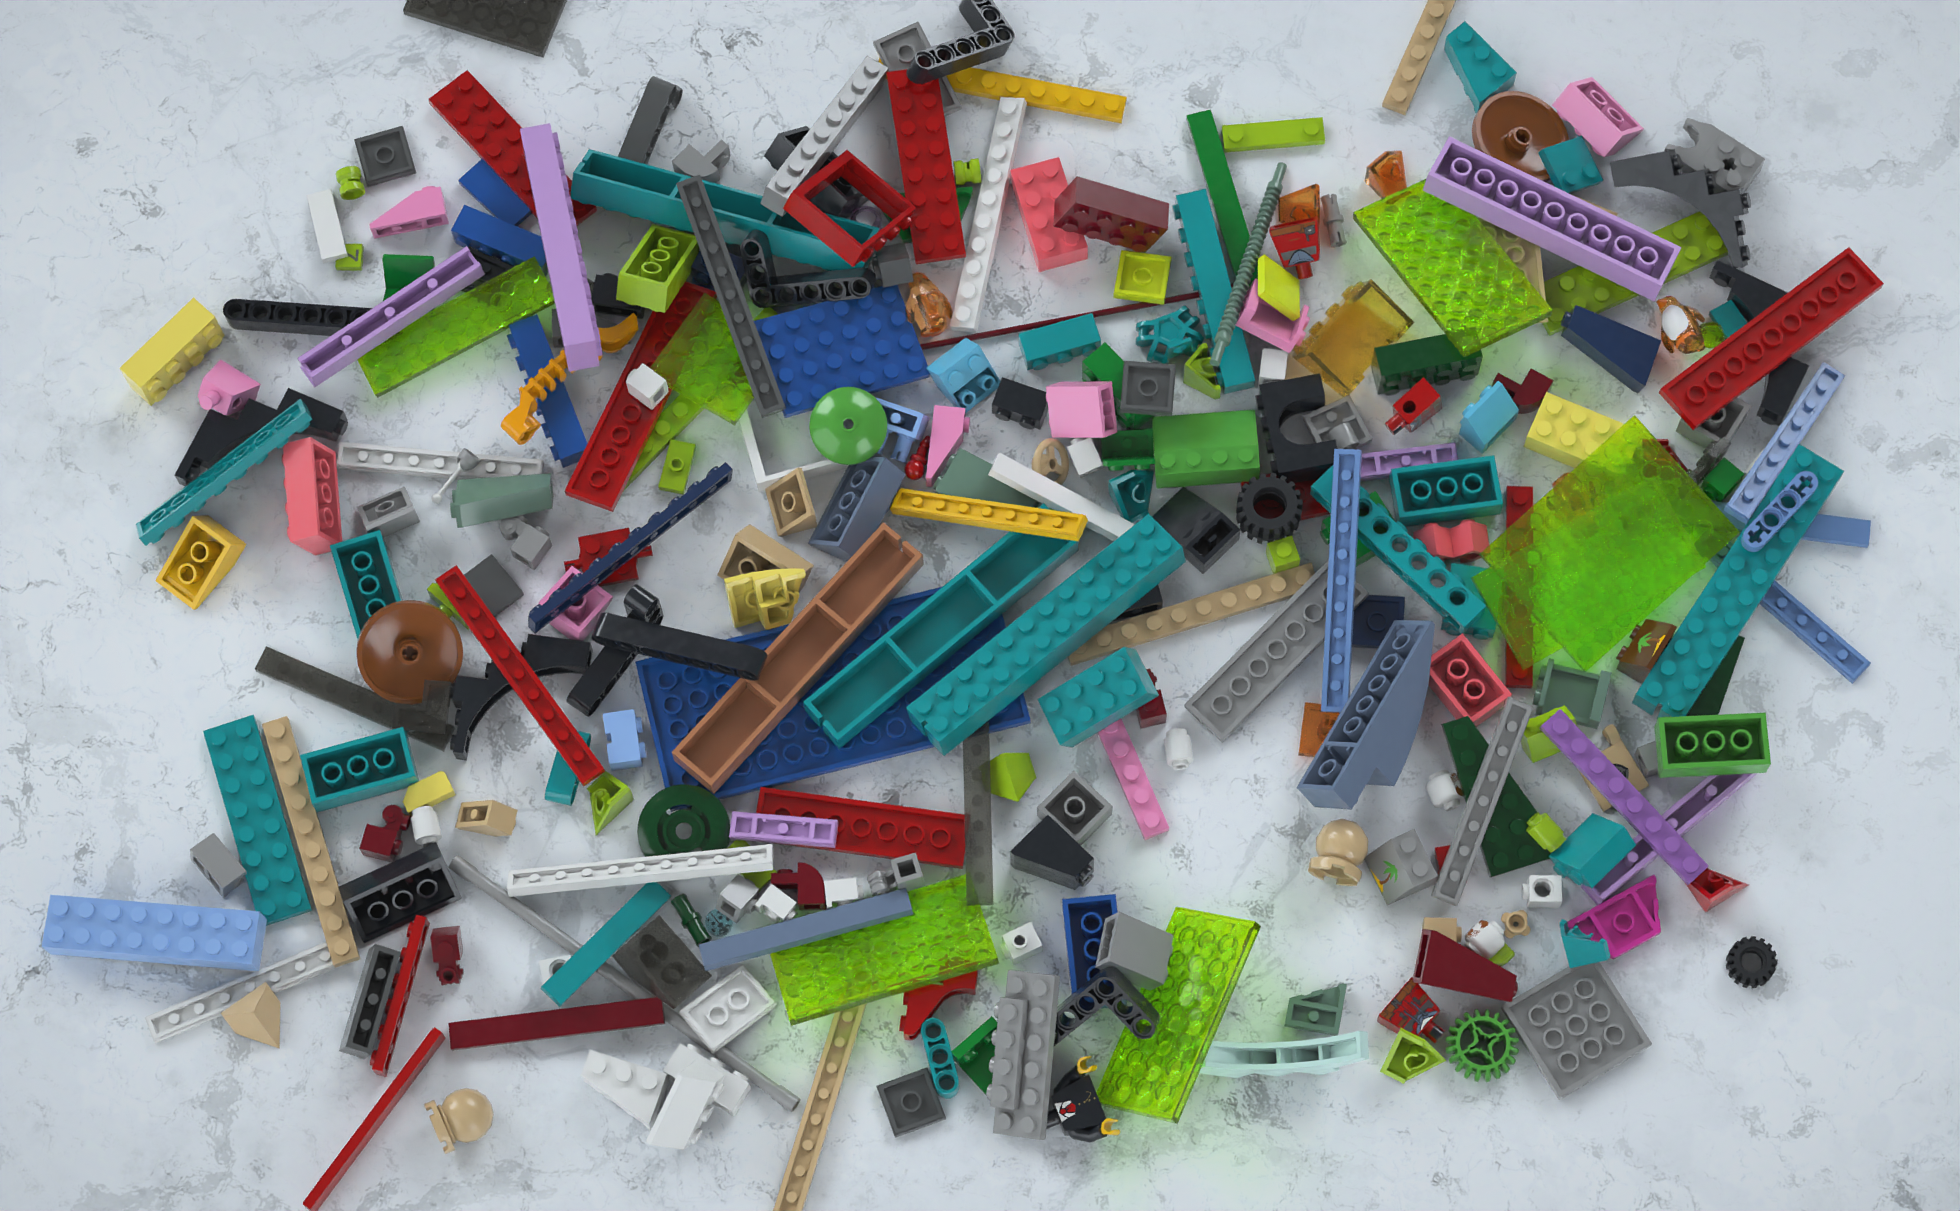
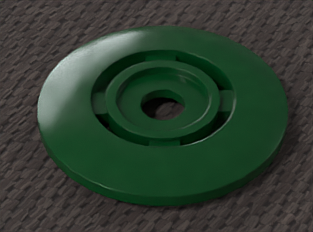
M673 785L659 791L646 803L638 821V841L645 857L690 852L697 847H700L702 851L727 849L730 841V820L723 804L711 792L695 785ZM686 804L692 806L691 810H678L670 815L666 812L676 805ZM680 823H688L692 827V834L689 838L681 839L677 836L676 828Z

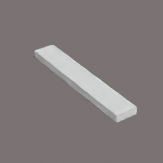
M998 453L989 471V476L1042 504L1044 503L1055 511L1086 515L1088 519L1086 527L1112 541H1115L1135 525L1001 453Z

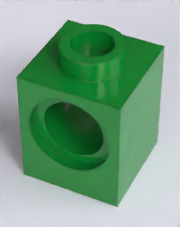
M1724 457L1704 478L1701 485L1703 493L1710 500L1723 502L1741 483L1744 473Z

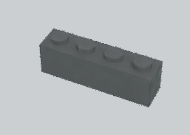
M378 944L373 945L368 950L340 1045V1052L363 1059L371 1055L401 954L400 951Z

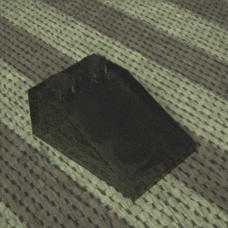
M660 915L612 956L629 977L672 1009H675L712 977L708 971H705L701 962Z

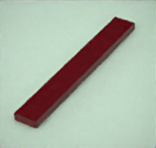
M663 997L448 1023L450 1048L454 1051L665 1025Z

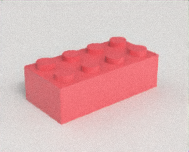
M1057 157L1010 170L1012 189L1038 272L1088 259V246L1084 235L1066 232L1061 228L1053 226L1055 199L1068 186L1060 158Z
M312 437L288 442L283 446L282 463L285 467L283 484L287 494L285 509L289 521V527L287 528L288 538L293 544L314 555L331 552L330 545L342 542L336 452Z

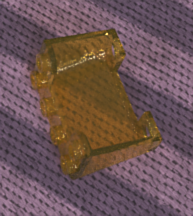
M1372 279L1363 283L1359 281L1354 286L1350 285L1341 294L1343 299L1340 303L1332 304L1325 312L1327 317L1322 322L1317 321L1308 331L1310 336L1303 340L1300 346L1295 345L1292 349L1294 351L1292 358L1311 373H1320L1321 380L1342 397L1348 396L1365 378L1363 373L1371 365L1374 348L1398 341L1414 323Z

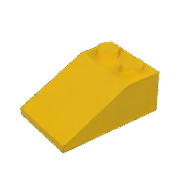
M209 515L192 516L155 581L193 610H196L233 568L246 543Z

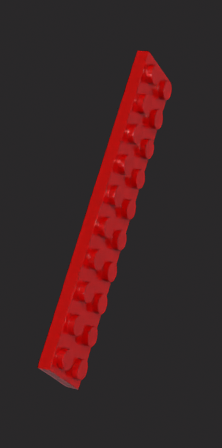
M1848 247L1660 389L1659 394L1694 431L1880 290L1884 283Z
M685 281L665 313L652 311L565 489L566 496L611 512L614 511L717 299L715 291ZM642 363L664 378L669 390L667 395L653 410L628 392L626 384L629 373L633 369H638Z

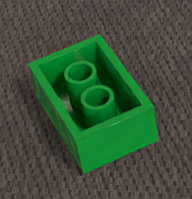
M1104 342L1082 361V382L1112 381L1115 415L1117 416L1118 423L1124 429H1140L1155 415L1120 413L1124 361Z

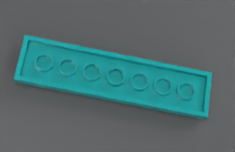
M299 399L136 523L138 536L143 544L147 546L149 543L154 544L161 540L166 530L182 524L187 514L191 511L197 512L204 507L206 500L212 495H220L225 491L226 485L233 479H241L248 472L247 469L254 463L256 465L262 463L269 456L268 453L275 447L277 449L283 447L289 441L288 437L296 431L298 433L304 431L310 425L309 421L312 420L305 403Z
M250 715L204 730V737L243 868L247 871L245 877L255 911H260L267 919L266 926L313 911L255 716Z

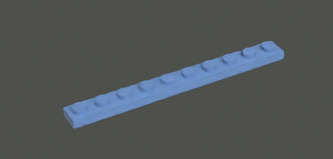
M1334 449L1321 712L1341 713L1350 697L1362 451L1360 449Z

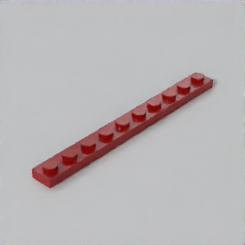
M454 566L436 578L435 581L583 787L603 774L605 769L458 566Z

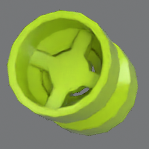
M979 158L971 159L969 162L953 161L956 186L964 185L966 182H972L973 184L981 183Z
M347 166L336 171L337 182L341 185L339 192L342 199L354 200L365 194L364 184L360 182L362 175L359 167Z

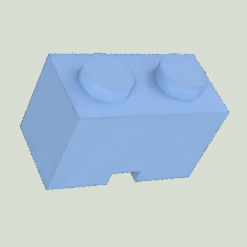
M634 709L604 713L605 735H607L608 741H612V743L607 744L611 771L643 767L642 758H646L647 755L645 742H640L639 733L643 732L642 718L636 716Z

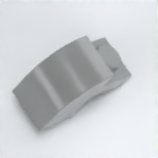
M721 139L703 156L689 144L672 160L674 172L690 177L700 175L702 180L716 183L720 180L718 168H723L730 159L729 145Z

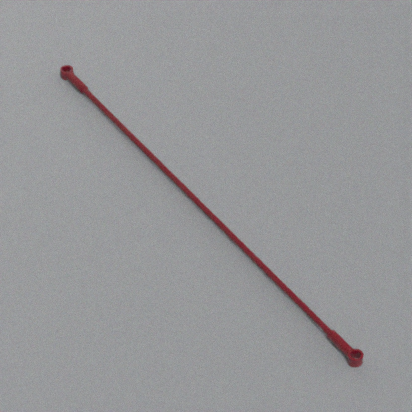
M1198 292L1166 297L1164 304L1199 298ZM1140 302L923 343L920 346L922 350L958 344L964 338L974 341L1032 330L1090 313L1095 318L1162 304ZM739 372L733 375L732 383L735 389L749 385L747 376L744 373ZM737 379L745 380L743 384L736 383Z

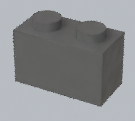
M904 242L883 246L878 252L875 250L876 256L871 257L876 280L881 279L883 287L914 282L910 258Z

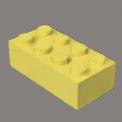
M193 297L119 369L129 386L152 406L155 402L161 401L174 384L180 383L190 368L199 365L204 355L210 349L216 348L225 335L215 316Z
M1546 392L1527 434L1524 447L1620 487L1643 431Z

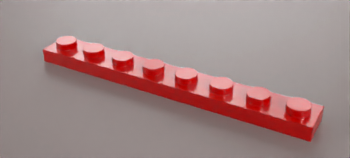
M1530 486L1506 487V688L1532 689L1533 487Z

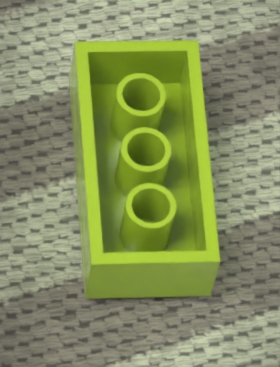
M652 224L619 272L616 300L623 301L629 305L649 308L655 312L665 313L692 272L691 266L699 253V245L695 235Z

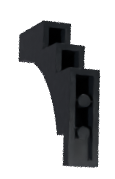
M1719 260L1716 261L1709 277L1719 286L1732 288L1727 301L1732 300L1747 322H1750L1788 293ZM1790 357L1765 376L1761 405L1756 416L1761 417V420L1769 425L1776 424L1780 426L1809 365Z
M290 388L287 389L277 410L250 398L238 420L210 409L174 476L179 484L183 486L188 485L199 476L200 466L209 469L299 399L307 406L312 420L309 421L310 425L300 433L296 431L294 434L313 435L336 442L339 435L342 436L347 429L348 421L344 411Z

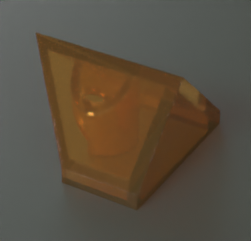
M1402 150L1385 151L1369 164L1366 169L1365 182L1390 207L1410 192L1406 185Z
M1313 184L1280 197L1278 200L1279 222L1287 223L1318 216L1320 225L1319 185Z

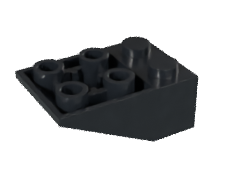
M1182 487L1152 516L1183 547L1185 558L1202 574L1219 560L1240 538V528L1220 510L1185 487Z

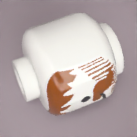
M1442 770L1429 777L1430 781L1426 785V790L1434 807L1445 808L1446 811L1459 807V801L1462 800L1464 795L1457 774L1448 770Z
M1481 920L1465 934L1466 944L1464 946L1489 960L1504 946L1505 942L1502 936L1504 930L1495 921L1489 923Z

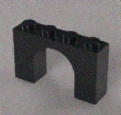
M1320 373L1260 384V395H1255L1258 411L1263 410L1264 417H1260L1263 433L1268 432L1269 439H1265L1267 454H1273L1274 461H1270L1271 472L1275 473L1279 479L1281 476L1287 477V483L1320 478L1334 465V449H1338L1336 440L1306 445L1296 444L1285 438L1280 431L1282 424L1289 417L1325 406V393Z

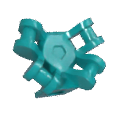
M1186 305L1173 313L1153 320L1140 321L1136 324V331L1139 332V336L1136 338V345L1140 347L1151 345L1147 361L1152 362L1154 360L1159 363L1168 364L1170 358L1181 354L1191 357L1197 350L1198 345L1203 343L1204 337L1202 334L1193 330L1200 323V319L1197 316H1192L1189 313L1190 309ZM1154 330V335H1149V332ZM1159 344L1167 346L1165 354L1157 351Z

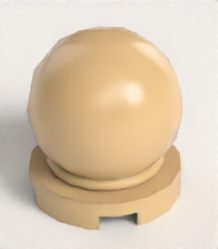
M1343 818L1331 821L1323 826L1316 837L1318 857L1310 859L1308 872L1323 881L1324 877L1327 876L1337 879V885L1357 886L1362 876V871L1357 866L1363 863L1368 853V838L1363 829L1356 822Z
M464 1088L455 1090L445 1098L442 1105L437 1106L435 1100L424 1104L427 1111L433 1110L434 1114L430 1115L429 1118L440 1143L443 1141L447 1143V1146L443 1147L445 1154L455 1150L453 1143L455 1144L456 1141L464 1143L477 1141L486 1135L492 1126L494 1116L492 1104L484 1094L474 1089Z

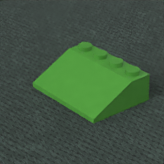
M1255 410L1152 417L1157 489L1241 483L1249 481L1252 477H1255L1256 480L1259 479L1260 462Z

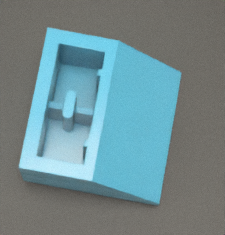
M964 338L926 367L938 389L954 407L965 408V413L998 389L1001 382L980 346L967 338Z
M1499 381L1493 387L1488 385L1479 396L1481 399L1476 404L1470 403L1462 412L1463 418L1460 421L1459 435L1481 454L1517 419L1519 412L1509 393Z

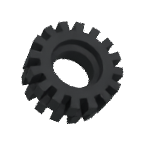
M1751 936L1750 939L1744 937L1741 941H1737L1730 949L1726 957V970L1729 969L1728 975L1730 978H1735L1734 982L1737 985L1740 982L1743 984L1742 987L1747 988L1751 986V988H1757L1758 985L1762 986L1769 981L1774 974L1778 959H1775L1777 954L1775 950H1771L1772 945L1770 943L1767 945L1764 943L1765 939L1760 938V940H1756V936ZM1754 953L1758 955L1762 962L1761 968L1756 972L1747 971L1741 963L1744 954Z

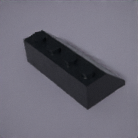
M807 126L778 133L764 155L775 170H779L810 130ZM832 152L818 171L838 156ZM840 176L809 201L823 213L847 219L869 199Z
M436 842L338 887L342 900L363 943L414 921L416 915L425 916L462 899Z

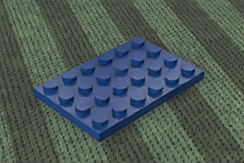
M898 285L872 288L869 295L864 298L825 301L754 321L786 407L782 411L784 418L812 411L816 403L825 394L837 388L855 387L873 394L930 377V373L926 369L928 367Z

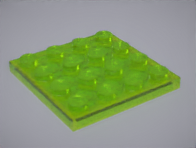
M704 293L650 369L664 378L669 388L735 426L753 401L754 396L718 300Z

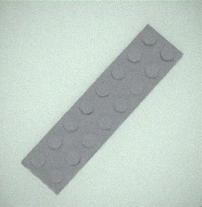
M1329 560L1184 704V707L1222 743L1325 640ZM1356 580L1354 610L1369 596V592Z

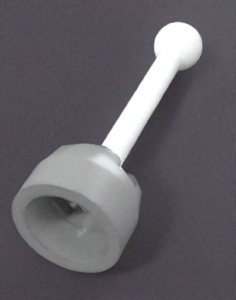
M464 448L457 458L459 467L441 490L432 495V501L436 504L440 503L442 495L463 470L468 471L475 468L480 459Z

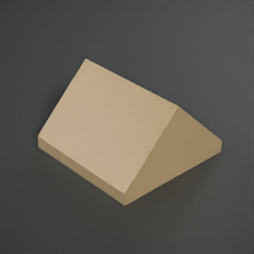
M796 468L765 489L778 536L782 537L817 527L815 512L802 468Z

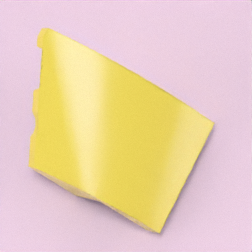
M800 568L773 569L725 578L724 584L734 627L738 628L761 621L765 630L791 623L794 606L799 598L798 591L802 579L806 576L805 570Z

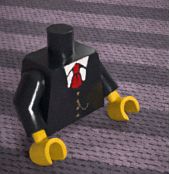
M1085 1056L1078 1060L1077 1065L1068 1071L1053 1089L1051 1102L1054 1109L1048 1111L1046 1129L1060 1124L1064 1136H1070L1074 1140L1091 1143L1107 1137V1135H1119L1120 1130H1111V1125L1114 1122H1118V1120L1106 1119L1090 1075L1085 1076L1086 1073L1097 1069V1065H1092L1089 1068L1086 1066V1062L1091 1056Z

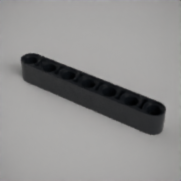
M231 299L224 304L223 314L229 325L237 330L332 336L372 308ZM242 311L240 316L231 317L234 312ZM267 313L265 318L256 319L259 314ZM285 315H293L290 320L282 321ZM312 316L318 317L317 320L312 323L307 322V320ZM343 318L341 323L332 324L335 319ZM399 331L387 340H393L400 335L401 331Z
M605 612L600 614L591 636L593 641L606 647L752 681L759 680L767 659L765 651L753 646Z

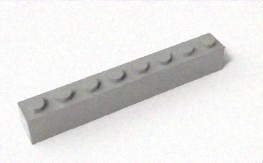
M866 56L766 185L761 205L782 217L787 211L783 207L792 191L816 174L883 87L888 67Z

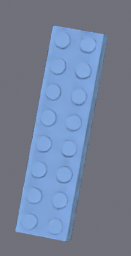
M50 895L42 948L52 955L259 971L267 919L260 911Z

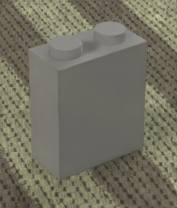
M1118 912L1105 918L1095 968L1100 970L1106 967L1117 968L1131 983L1150 991L1163 985L1168 977L1167 966L1173 952V935L1124 913Z

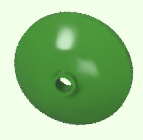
M841 387L828 392L816 403L810 417V435L815 447L825 458L838 464L855 465L865 462L880 450L887 434V418L882 405L872 394L855 387ZM845 420L853 422L854 425L851 429H846L843 426Z

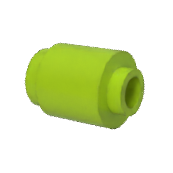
M1538 812L1527 821L1529 826L1526 831L1544 850L1547 849L1550 853L1559 848L1566 840L1563 830L1547 813L1540 815Z

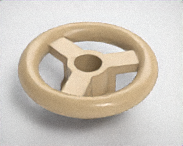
M1054 438L1043 440L1035 450L1031 463L1032 470L1043 476H1046L1049 472H1055L1059 476L1054 482L1062 485L1069 471V458L1064 445ZM1054 447L1058 450L1060 454L1061 466L1057 463V459L1055 458Z

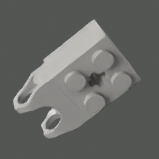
M1687 118L1683 128L1696 145L1691 148H1683L1668 144L1664 150L1675 149V154H1679L1681 159V169H1678L1679 172L1683 174L1709 168L1710 174L1713 173L1716 180V188L1713 189L1714 193L1744 188L1746 191L1761 171L1765 158L1715 126Z

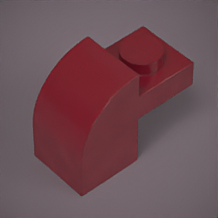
M1531 368L1521 385L1498 373L1493 380L1492 387L1497 381L1501 382L1518 407V414H1527L1540 407L1546 392H1550L1554 380Z
M798 862V873H793L791 869L777 870V873H771V884L779 890H798L799 910H826L824 881L819 871L813 866Z

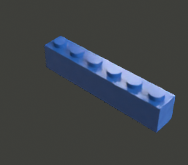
M537 314L508 325L511 334H508L507 338L511 349L517 348L520 355L515 357L520 372L525 370L528 378L524 379L525 385L528 384V379L534 378L538 374L539 369H544L549 364V360L554 359ZM555 377L556 389L551 392L545 386L546 399L542 402L538 397L536 398L538 403L536 414L537 416L543 415L545 423L541 424L546 439L552 438L554 444L550 446L554 460H560L564 468L579 462L587 446V441L564 382L561 383Z

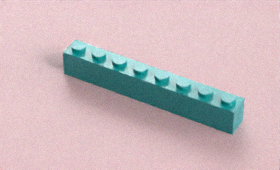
M1202 189L1176 195L1172 211L1175 220H1180L1181 228L1178 229L1181 244L1185 243L1188 252H1184L1187 268L1192 267L1194 276H1190L1193 291H1198L1200 300H1196L1199 315L1204 314L1206 324H1202L1205 339L1210 338L1212 348H1209V355L1211 357L1216 345L1214 339L1220 327L1232 288L1207 191ZM1237 326L1233 330L1229 346L1225 347L1220 365L1217 366L1218 372H1215L1217 385L1223 387L1224 394L1254 388L1255 377L1243 330Z

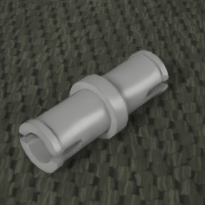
M1329 194L1324 195L1320 200L1325 215L1323 223L1328 229L1330 246L1336 247V243L1338 247L1343 246L1347 241L1342 226L1344 218L1339 212L1337 195L1331 194V198Z

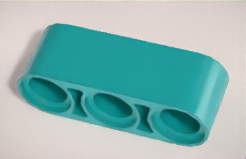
M577 731L587 746L590 747L591 734ZM558 751L556 752L546 786L545 800L572 806L580 781Z
M929 1018L922 1024L921 1034L935 1090L940 1097L951 1099L959 1091V1079L943 1022L937 1018ZM931 1027H936L940 1029L941 1033L936 1038H930L926 1035L927 1030ZM937 1053H944L948 1059L943 1064H937L933 1061V1057ZM943 1079H951L955 1083L949 1090H944L939 1085Z

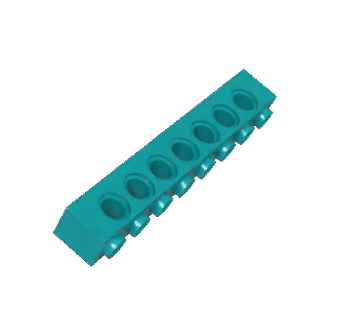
M1333 465L1311 485L1310 495L1329 513H1331ZM1360 486L1359 509H1364L1368 515L1364 517L1359 516L1358 539L1460 634H1464L1484 614L1486 608L1484 599L1477 592L1472 593L1465 587L1466 584L1457 574L1452 575L1439 557H1433L1427 552V547L1421 540L1417 538L1414 540L1408 534L1407 528L1401 522H1395L1389 517L1387 509L1379 503L1376 505L1370 499L1369 493ZM1381 526L1387 532L1385 534H1378L1374 531V528ZM1402 544L1406 550L1398 552L1392 546ZM1419 561L1424 564L1425 568L1421 570L1415 569L1412 563ZM1439 579L1444 583V586L1435 587L1431 581ZM1459 597L1463 600V604L1455 605L1450 601V598Z

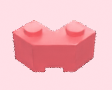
M1474 519L1462 520L1460 525L1452 528L1439 526L1438 523H1428L1423 525L1422 529L1413 532L1414 540L1416 538L1421 540L1427 547L1426 551L1433 557H1439L1443 562L1447 559L1455 560L1460 558V563H1467L1490 555L1487 526L1475 522Z

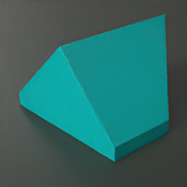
M1130 470L1109 480L1108 493L1122 518L1133 523L1149 514L1148 509L1154 471Z
M1562 919L1559 922L1561 937L1570 968L1606 961L1611 957L1607 940L1603 938L1599 942L1590 940L1593 937V933L1586 935L1576 925L1573 929L1569 930L1566 920Z

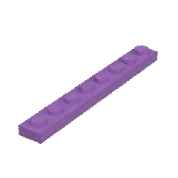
M1561 709L1541 725L1540 729L1687 885L1709 866Z

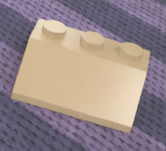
M749 524L735 534L717 576L725 579L757 571L800 568L804 569L806 573L798 591L800 592L805 586L814 565Z

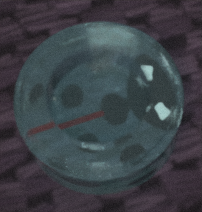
M714 909L706 916L705 924L710 934L722 937L731 931L733 921L717 909Z

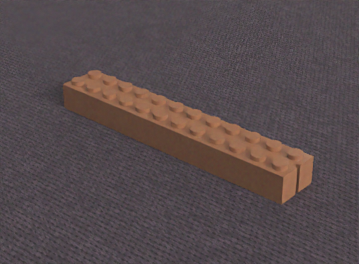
M883 522L765 650L767 659L759 680L752 681L739 678L672 751L674 761L714 794L924 565L923 554L906 540L902 543L901 536Z

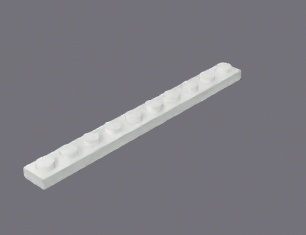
M1000 98L950 323L953 331L977 332L1009 188L1010 170L1013 169L1027 102L1025 98Z
M772 844L512 870L508 872L507 892L509 897L769 871L773 870L774 850Z

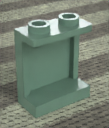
M1549 658L1547 666L1542 665L1538 680L1543 681L1541 690L1536 689L1532 704L1537 705L1535 714L1542 715L1554 708L1565 705L1575 717L1578 725L1597 729L1601 721L1612 673L1601 670L1600 675L1554 664V659Z

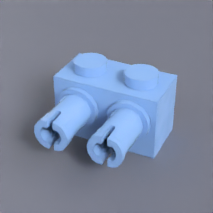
M876 397L882 405L887 418L886 438L877 454H883L889 433L895 432L899 437L890 458L906 463L912 443L916 442V440L922 441L930 417Z

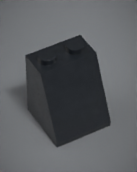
M1049 815L1010 851L1011 866L1014 869L1076 890L1080 885L1082 887L1086 886L1094 877L1092 874L1094 872V858Z

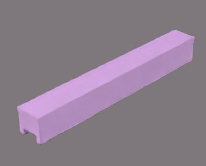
M467 246L298 357L301 370L314 387L318 386L485 275L481 264L473 257Z
M1757 773L1709 775L1661 816L1682 837ZM1640 834L1633 839L1636 846L1593 888L1582 884L1581 888L1596 905L1608 900L1659 857L1658 853Z

